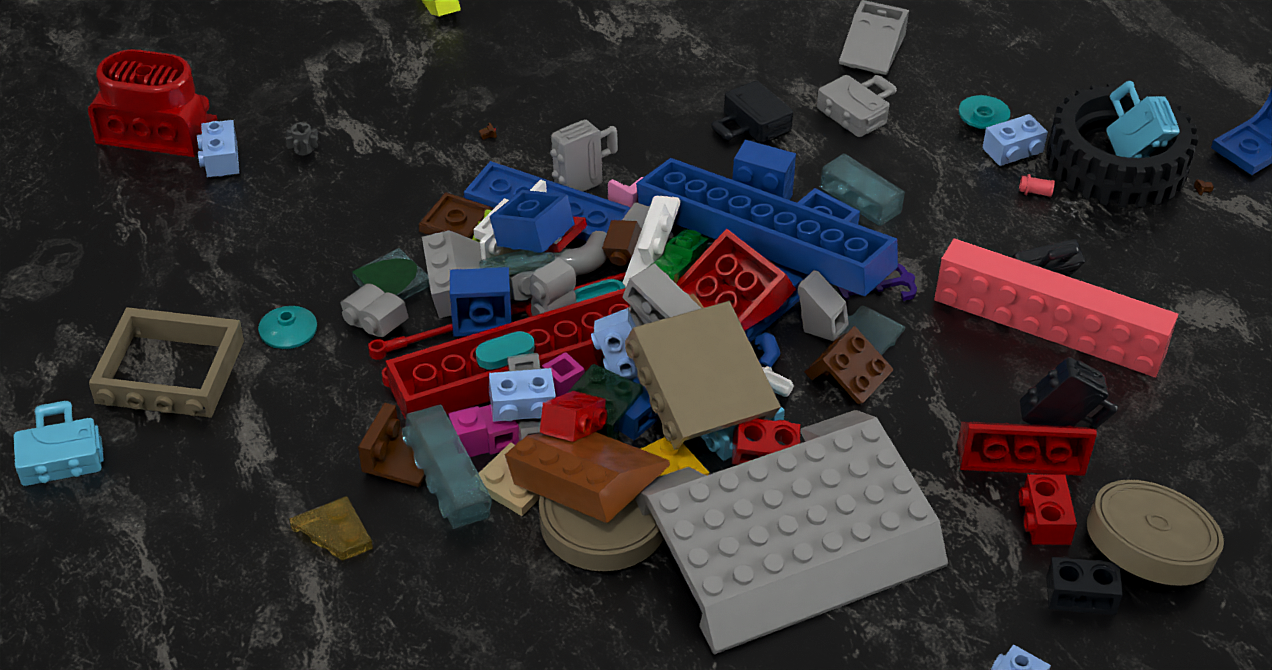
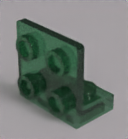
M592 364L567 393L576 391L606 399L607 419L603 429L597 431V433L619 441V421L641 396L643 386L596 364Z

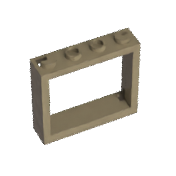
M126 307L89 381L94 403L212 418L244 343L240 320ZM133 337L219 347L201 389L113 379Z

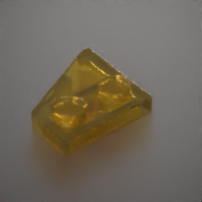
M347 496L289 518L290 527L294 532L297 533L299 530L311 537V542L321 548L328 549L332 555L342 561L373 549L372 540Z

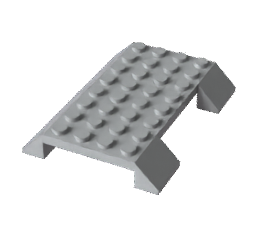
M854 410L801 428L800 433L806 442L707 476L690 467H686L657 477L634 498L643 516L652 513L703 613L699 626L713 654L720 653L947 567L948 560L940 520L877 417Z

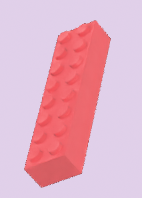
M955 238L941 259L934 301L1155 378L1166 356L1179 315L1178 313Z

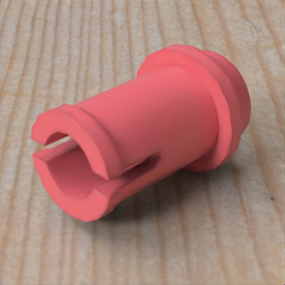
M1027 174V176L1021 177L1019 192H1024V195L1032 193L1052 197L1055 181L1033 178L1031 174Z

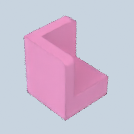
M643 177L631 186L623 185L614 179L608 182V200L632 207L635 202L638 203L636 183Z

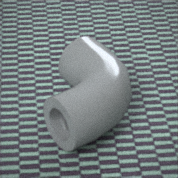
M603 231L592 232L586 243L579 248H564L559 253L546 252L544 262L551 263L557 258H561L573 267L575 276L587 275L602 267L609 259L602 249L607 233Z

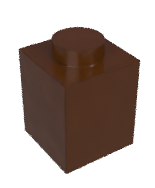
M611 220L602 247L611 263L619 266L630 263L642 230L637 221Z

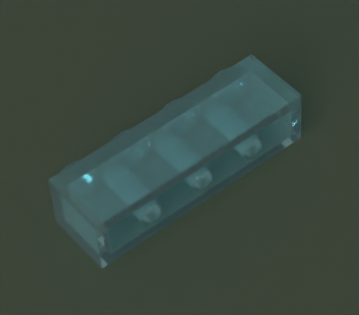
M442 405L406 414L405 427L402 428L403 440L407 446H411L413 449L415 463L418 469H423L429 491L432 494H436L442 516L449 519L453 529L489 518L492 498Z

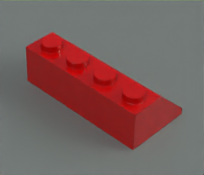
M962 421L957 441L960 470L1085 476L1097 431L1087 427Z

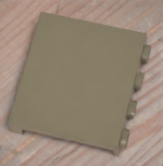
M730 301L633 327L625 340L626 353L629 358L633 359L636 365L638 379L646 387L650 396V405L653 411L658 413L663 424L664 436L671 442L674 450L679 449L686 440L757 418L771 420L781 408Z

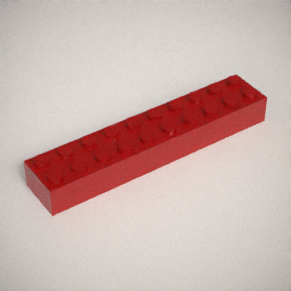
M626 288L387 360L388 384L408 426L490 401L489 373L508 372V365L493 370L480 367L476 361V348L481 343L517 331L529 333L534 338V353L539 354L540 369H542V365L565 352L579 363L585 371L604 365L603 359L605 356L601 349L597 350L591 338V333L594 332V322L629 308L630 304L622 298Z

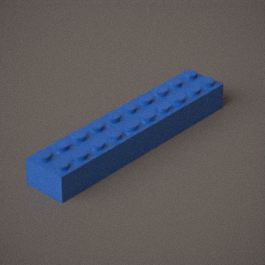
M673 158L665 161L636 183L639 204L650 207L654 196L679 198L681 203L673 224L698 231L713 239H717L728 229L766 259L807 275L813 270L819 271L830 284L862 296H866L898 268L897 238Z

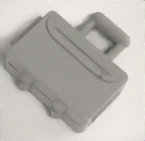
M844 75L819 88L817 108L826 116L842 125L843 128L849 130L857 137H861L887 123L890 104L884 98L895 94L897 89L895 85L879 75H875L862 84L849 75ZM875 84L884 92L876 95L868 87Z
M581 120L552 133V150L550 154L553 157L554 171L552 172L554 182L582 192L600 185L603 181L602 158L614 154L618 150L616 127L610 126L600 131L588 120ZM607 136V149L601 151V138Z

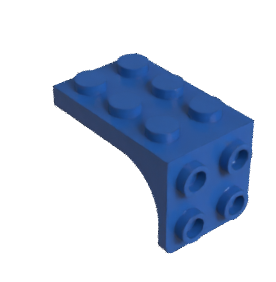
M1272 88L1262 108L1251 119L1214 139L1211 146L1213 150L1224 158H1227L1251 175L1272 164Z

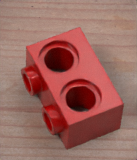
M571 391L543 402L540 433L574 442L603 429L607 419L606 399Z
M757 418L735 425L733 431L732 464L739 465L800 444V424L790 423L786 420L772 421Z
M1027 474L1025 486L1019 489V504L1021 507H1025L1024 527L1026 532H1030L1032 544L1071 545L1077 522L1066 475Z

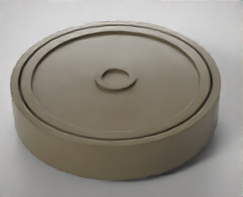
M1119 480L1105 485L1096 495L1087 517L1089 535L1097 548L1107 558L1136 576L1161 584L1191 585L1206 579L1211 574L1224 546V538L1220 527L1204 508L1171 488L1148 481Z
M540 495L539 520L543 539L558 557L576 567L593 571H614L628 568L648 558L656 551L664 539L652 513L643 516L635 499L608 523H605Z

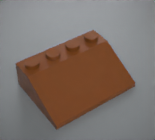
M597 432L574 442L541 433L532 434L524 437L504 454L515 485L605 523H608L670 466L668 459Z

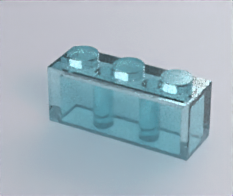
M845 153L822 167L820 188L843 203L859 210L860 214L878 226H882L902 212L905 192Z

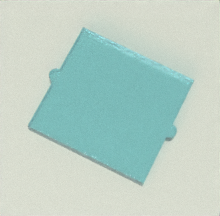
M862 305L852 316H848L849 325L839 336L853 326H856L882 355L890 346L895 345L896 339L905 331V326Z

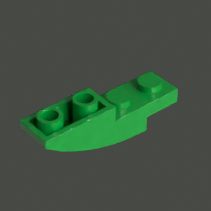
M695 230L682 231L666 243L664 255L652 264L655 263L672 281L677 283L703 254L709 238L701 236V233Z

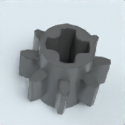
M304 122L296 123L291 127V130L286 131L287 148H294L296 154L307 155L314 148L318 147L317 129L311 130L309 124Z

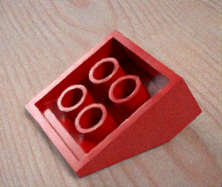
M728 229L714 241L676 283L688 295L695 294L704 308L730 301L744 331L777 311L796 290L782 270Z

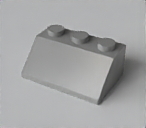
M448 230L422 237L431 295L439 318L452 316L450 270L488 268L487 263L482 262L480 242Z

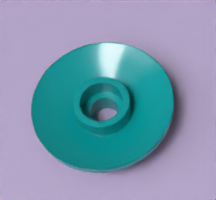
M976 95L968 97L960 103L959 115L967 124L976 128L986 129L987 127L1009 121L1010 109L1003 101L995 97Z
M279 307L270 311L261 319L258 327L259 335L262 341L271 347L278 349L296 348L313 338L317 331V320L312 312L303 307Z

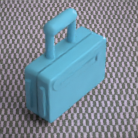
M1126 81L1111 93L1110 99L1119 118L1109 125L1106 131L1116 156L1127 158L1150 157V154L1160 147H1166L1168 141L1179 134L1180 130L1166 97L1150 96L1140 102L1132 81ZM1130 93L1135 106L1124 113L1119 100Z
M69 401L37 406L34 410L36 428L14 433L15 467L23 486L47 483L69 477H79L80 475L99 472L102 468L101 462L104 461L102 438L99 436L98 425L95 426L92 418L73 421L72 404ZM64 413V423L44 426V417Z

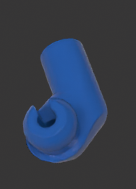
M765 332L756 337L755 345L760 344L757 348L764 352L759 359L761 366L772 368L780 356V350L775 337Z

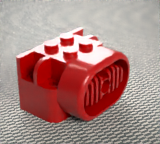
M131 49L109 55L97 67L96 77L100 91L88 108L96 144L188 157L196 156L199 151L197 135L202 134L201 123L216 121L217 116L206 114L210 107L207 97L195 93L191 67L186 60L173 54Z

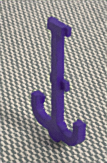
M898 263V268L895 271H898L901 277L884 280L872 290L881 292L884 288L904 285L910 291H901V298L903 301L910 300L917 293L915 276L907 272L905 267ZM837 286L838 293L844 300L850 299L849 296L856 295L852 291Z

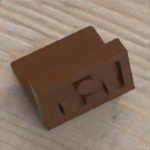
M853 326L836 338L804 372L811 380L821 374L824 377L831 374L855 402L860 405L891 374L893 368L856 326Z
M384 403L358 446L361 470L368 474L419 487L441 450L443 439L400 427L396 406Z

